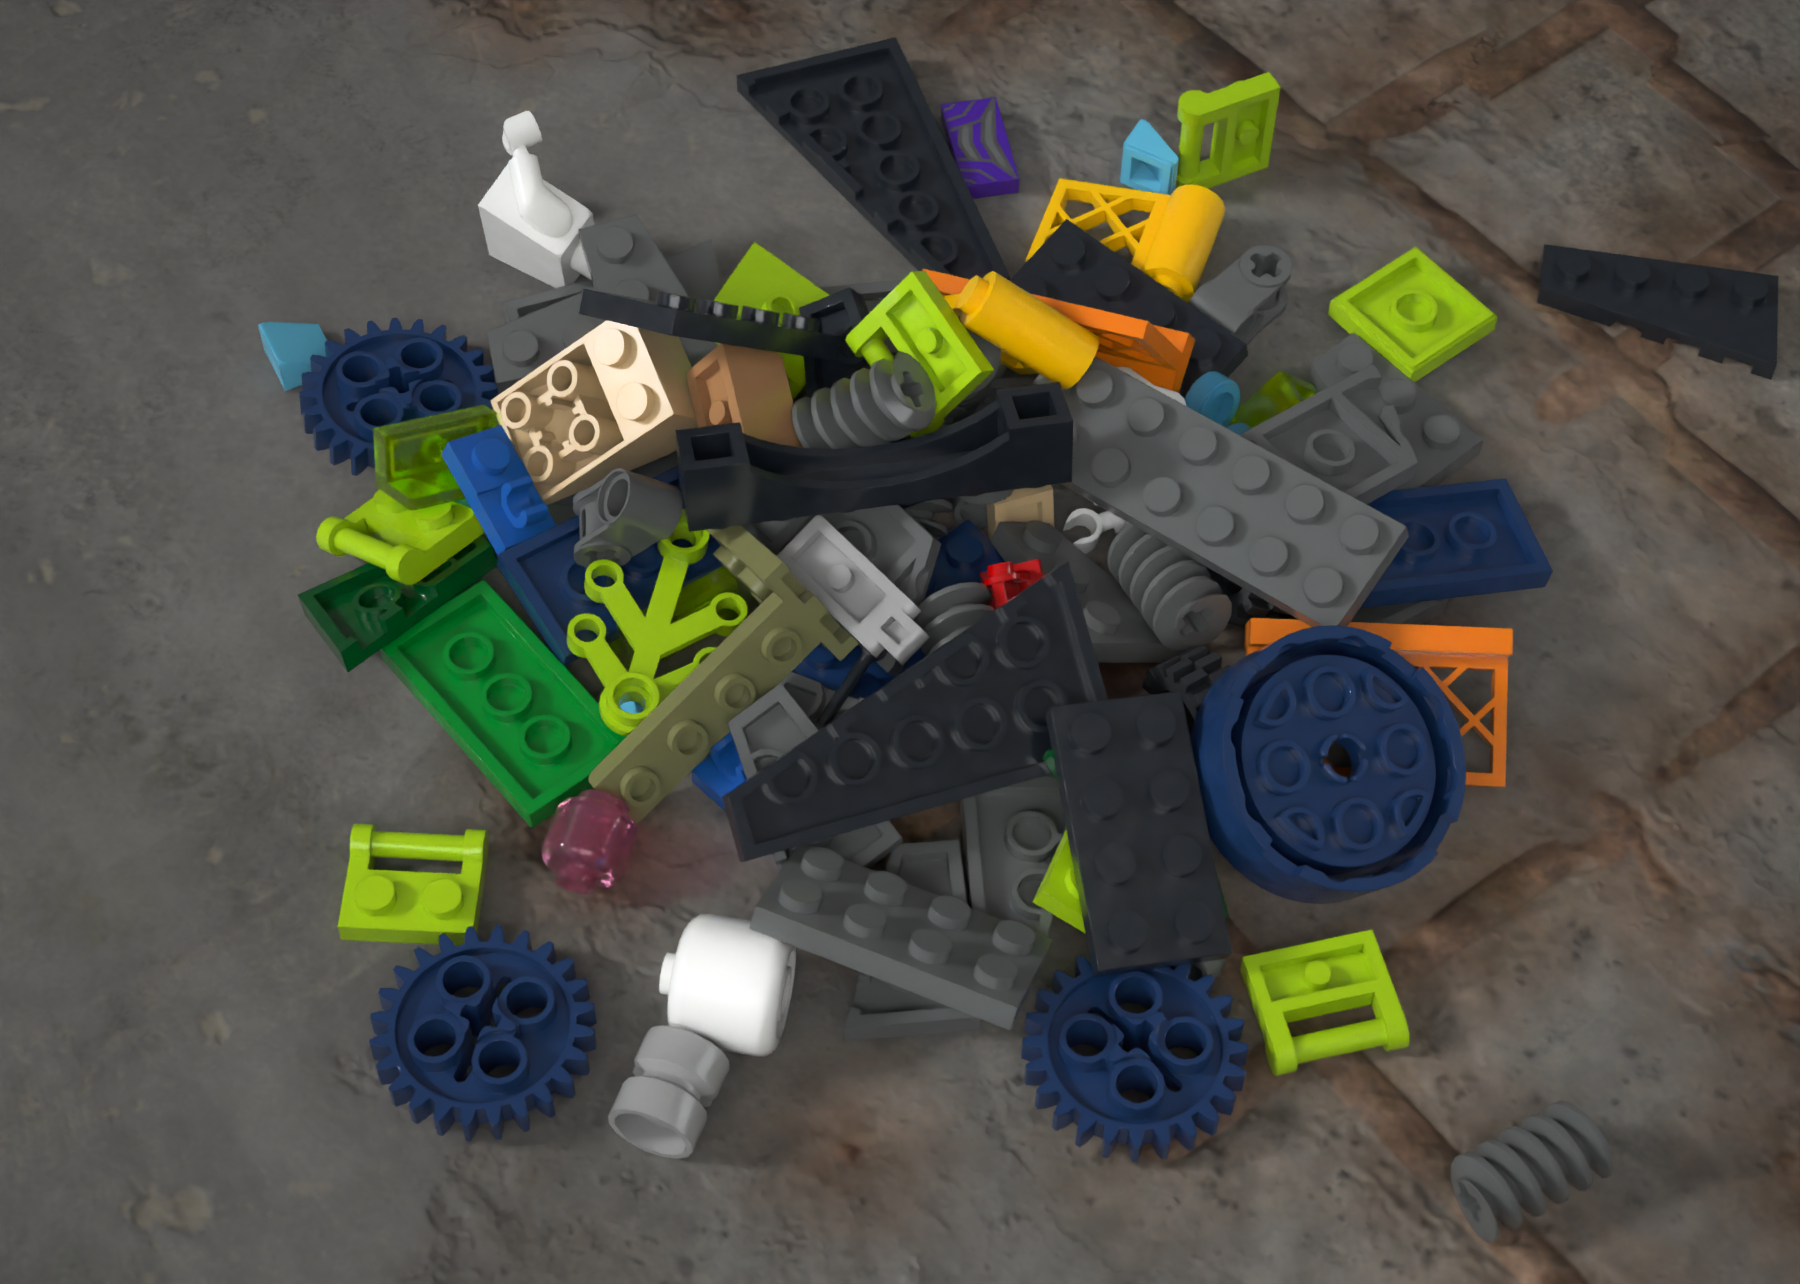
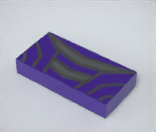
M996 97L941 104V121L947 144L972 198L1019 193V176Z

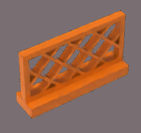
M922 269V271L927 272L943 296L961 293L970 281V279ZM1031 294L1098 336L1099 345L1095 357L1114 367H1129L1153 385L1179 393L1195 343V339L1189 333L1152 325L1146 320Z
M1250 618L1245 624L1244 651H1246V656L1288 634L1311 628V626L1301 620ZM1350 622L1347 627L1365 630L1392 642L1389 648L1401 655L1414 668L1424 667L1442 690L1448 703L1466 721L1459 728L1461 737L1472 728L1490 747L1489 773L1466 772L1465 786L1505 787L1508 657L1513 654V629ZM1431 669H1450L1453 671L1441 681ZM1465 670L1492 671L1491 699L1473 715L1448 686ZM1491 710L1489 732L1479 720ZM1324 758V764H1330L1337 774L1343 777L1349 775L1351 766L1335 767L1327 758Z

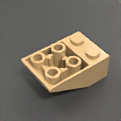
M607 320L490 400L499 424L505 430L530 474L533 485L546 505L590 488L614 469L621 468L631 471L669 455L677 449L675 430L698 428L685 374L692 367L679 337Z

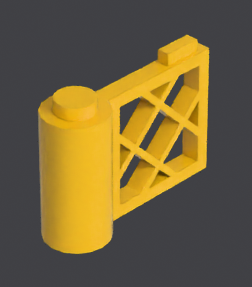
M1059 178L1025 260L1027 262L1066 219L1084 231L1106 222L1115 234L1099 242L1114 252L1126 247L1133 256L1132 265L1189 303L1198 288L1226 209L1223 201L1216 193L1199 185H1183L1176 188L1171 195ZM1068 200L1091 203L1095 207L1094 210L1072 220L1064 211ZM1131 210L1150 212L1148 219L1129 228H1126L1118 218V216Z
M994 271L989 272L983 278L978 275L974 276L959 294L943 296L954 313L960 316L963 326L1001 349V363L1020 375L1041 374L1054 383L1059 382L1061 387L1067 390L1073 387L1085 374L1097 352L1099 345L1098 336Z

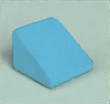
M1144 119L1139 120L1123 144L1120 183L1136 190L1171 195L1176 188L1179 158L1155 129Z
M264 322L258 324L264 351L285 391L302 385V373L311 372L310 358L312 355L326 357L325 342L327 339L319 324Z

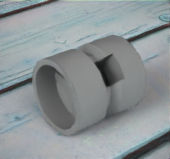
M661 1025L651 1027L634 1058L635 1068L632 1073L635 1077H629L622 1084L608 1115L609 1124L623 1139L646 1152L673 1159L687 1158L693 1153L707 1121V1111L704 1107H709L713 1099L718 1096L730 1069L729 1060L722 1050L696 1033L673 1026Z

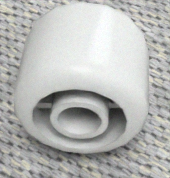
M700 914L693 918L684 929L676 954L667 953L663 961L659 992L660 994L668 995L669 1026L679 1027L696 1033L723 1051L757 1057L767 1056L778 1046L786 1024L795 976L796 947L749 929L751 923L749 920L713 914Z

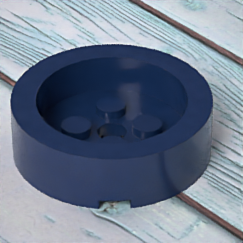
M1335 625L1316 626L1288 634L1247 655L1229 667L1209 689L1198 709L1190 740L1209 836L1220 853L1236 870L1260 888L1274 895L1303 903H1338L1403 882L1421 871L1438 854L1436 849L1444 839L1450 824L1458 820L1465 793L1466 763L1461 733L1452 708L1442 690L1424 667L1416 670L1401 655L1389 648L1392 642L1381 636L1357 628ZM1332 743L1341 745L1349 753L1351 770L1347 777L1337 774L1330 764H1324V758L1328 756V750Z

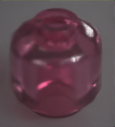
M584 790L579 796L569 797L557 806L542 844L543 861L556 873V883L571 892L588 895L593 893L594 888L612 887L624 877L638 838L637 824L629 815V807L619 798L601 791Z

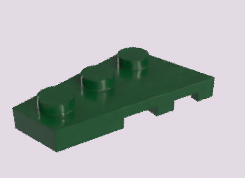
M482 534L416 584H402L391 579L385 569L367 563L298 594V598L307 619L345 670L350 672L497 567V560L491 543Z

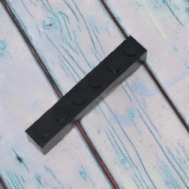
M1059 382L996 390V401L957 423L915 438L871 447L815 449L781 445L744 434L740 422L675 430L680 491L682 493L689 532L707 529L718 530L730 526L768 521H787L793 518L837 512L849 513L860 509L899 504L911 505L922 501L960 496H978L983 493L1022 488H1040L1046 485L1072 482L1073 418Z

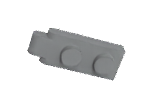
M816 515L777 555L788 566L790 572L875 658L886 649L899 663L904 665L930 638L913 621L921 610L822 515Z

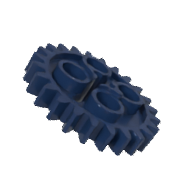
M392 318L389 330L381 331L373 321H367V334L363 336L347 328L344 330L345 345L327 340L325 342L326 357L312 355L310 358L311 372H304L301 376L303 391L299 392L301 415H303L305 433L313 434L314 448L317 451L330 448V463L334 466L347 459H351V473L354 476L362 473L367 467L375 468L376 482H382L389 471H397L400 481L408 483L411 470L419 469L427 480L433 479V466L436 464H440L449 470L441 455L449 441L487 430L493 426V407L490 400L499 395L497 384L494 383L493 365H484V355L481 349L467 352V337L465 335L447 341V328L445 325L439 326L431 334L424 332L422 319H417L411 329L406 330L402 329L398 318Z
M500 925L495 926L489 941L481 942L473 926L467 927L464 944L455 946L447 935H439L441 953L433 957L426 950L417 947L414 949L418 965L415 971L397 965L393 969L396 983L400 989L380 988L378 992L382 1008L385 1011L371 1013L370 1020L374 1034L377 1036L370 1039L369 1043L374 1060L379 1061L375 1065L381 1085L391 1084L388 1089L395 1107L410 1102L408 1107L412 1122L415 1124L422 1122L434 1113L437 1135L443 1136L456 1121L462 1123L466 1141H472L479 1124H489L495 1140H499L503 1135L504 1121L514 1119L516 1124L524 1132L530 1130L529 1111L536 1108L542 1114L552 1118L555 1116L552 1094L557 1093L563 1097L573 1099L576 1091L574 1080L570 1074L588 1075L590 1072L588 1055L584 1052L596 1050L597 1048L595 1029L590 1028L597 1024L594 1003L587 1002L590 999L588 983L586 979L574 980L576 972L574 961L571 958L555 963L556 953L554 943L551 941L543 944L533 952L530 933L526 930L517 936L513 944L505 943L503 929ZM504 982H509L501 992L499 998L497 996L495 1000V996L501 984ZM461 988H479L477 993L469 997L460 998L453 996ZM537 1007L543 1009V1012L536 1017L526 1019L516 1016L518 1012L525 1008ZM492 1016L494 1018L495 1027L490 1026ZM473 1036L478 1037L476 1047L474 1045ZM436 1045L452 1046L450 1051L440 1056L424 1055L428 1049ZM469 1065L470 1067L472 1065L468 1078L464 1082H457L465 1074ZM509 1065L517 1068L506 1077L495 1078L488 1076V1073L498 1066Z
M1081 955L1076 957L1075 979L1067 973L1056 970L1053 974L1052 984L1054 993L1039 989L1036 993L1035 1009L1038 1012H1027L1024 1033L1029 1036L1022 1039L1021 1059L1029 1061L1025 1065V1084L1040 1086L1036 1090V1108L1045 1109L1057 1105L1053 1114L1052 1128L1057 1131L1071 1123H1075L1078 1126L1075 1145L1078 1147H1082L1094 1135L1102 1138V1157L1109 1158L1117 1143L1127 1144L1128 1154L1132 1162H1138L1143 1144H1152L1161 1160L1167 1159L1170 1139L1176 1138L1187 1150L1194 1149L1197 1136L1196 1127L1213 1136L1217 1132L1220 1118L1217 1112L1227 1115L1232 1114L1236 1101V1095L1233 1092L1242 1091L1246 1071L1240 1066L1246 1064L1249 1048L1247 1044L1238 1042L1243 1033V1019L1227 1018L1230 1015L1233 1001L1231 995H1223L1211 999L1210 996L1213 991L1215 977L1210 974L1193 982L1189 979L1191 964L1178 965L1174 970L1163 967L1093 977L1091 963ZM1130 1002L1138 1003L1148 1011L1138 1014L1129 1013L1123 1010L1120 1005ZM1096 1012V1013L1100 1014L1103 1018H1101V1017L1098 1016V1015L1090 1014V1013ZM1086 1044L1098 1049L1100 1053L1095 1056L1086 1057L1078 1055L1070 1048L1075 1045ZM1176 1047L1189 1048L1198 1056L1193 1059H1181L1171 1054L1169 1050ZM1165 1085H1167V1086L1170 1087V1088L1177 1089V1090H1180V1091H1178V1092H1173V1091H1171L1170 1089H1168ZM1126 1090H1138L1148 1095L1150 1100L1142 1103L1129 1102L1120 1093Z

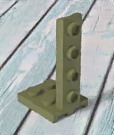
M741 525L718 530L707 529V531L721 545L713 555L736 579L741 580L752 591L750 594L760 605L589 775L588 780L593 788L634 827L711 752L712 746L731 732L728 725L730 720L775 688L819 644L825 647L840 662L859 644L828 613V609L790 572L788 566Z

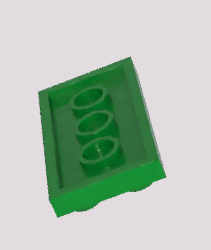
M484 579L436 609L380 650L385 664L532 829L591 790L593 786L588 780L590 773L627 737L612 731L604 723L600 715L599 703Z

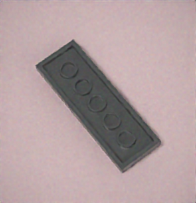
M1094 357L1085 374L1073 387L1062 390L1073 418L1072 482L1060 484L1311 627L1331 625L1347 627L1409 537L1407 527L1097 357Z

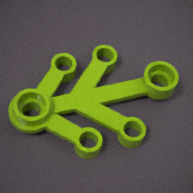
M682 509L679 523L674 532L668 538L657 542L658 550L664 559L646 617L624 585L623 571L616 562L608 559H599L592 562L586 569L585 593L591 600L605 604L634 650L628 672L606 642V626L601 618L594 614L583 613L575 616L568 624L567 646L569 650L578 657L587 658L605 687L599 702L601 718L612 731L623 736H628L717 647L703 648L697 652L693 663L655 678L660 659L714 633L728 637L747 618L748 607L745 600L735 593L725 592L715 596L709 606L672 623L688 567L704 557L710 535L707 530L689 532L684 509ZM677 539H685L691 542L693 547L681 548L673 545L672 542ZM604 575L612 578L615 583L609 587H600L593 582V579ZM725 608L732 609L739 617L731 621L724 620L718 616L717 612ZM587 629L595 632L598 637L591 642H584L579 640L575 634L580 630ZM633 701L640 704L644 710L640 713H628L623 711L620 706L625 702Z

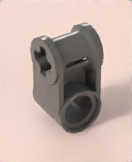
M1255 245L1247 249L1242 256L1218 276L1205 282L1195 292L1188 304L1237 337L1247 346L1261 330L1274 319L1281 316L1286 309L1288 295L1284 286L1291 278L1293 266L1291 258L1283 249L1275 245Z
M617 468L590 488L578 492L573 497V512L579 516L580 541L574 545V561L585 568L599 559L612 560L619 566H623L632 557L646 548L668 538L677 527L682 514L683 499L679 488L672 484Z

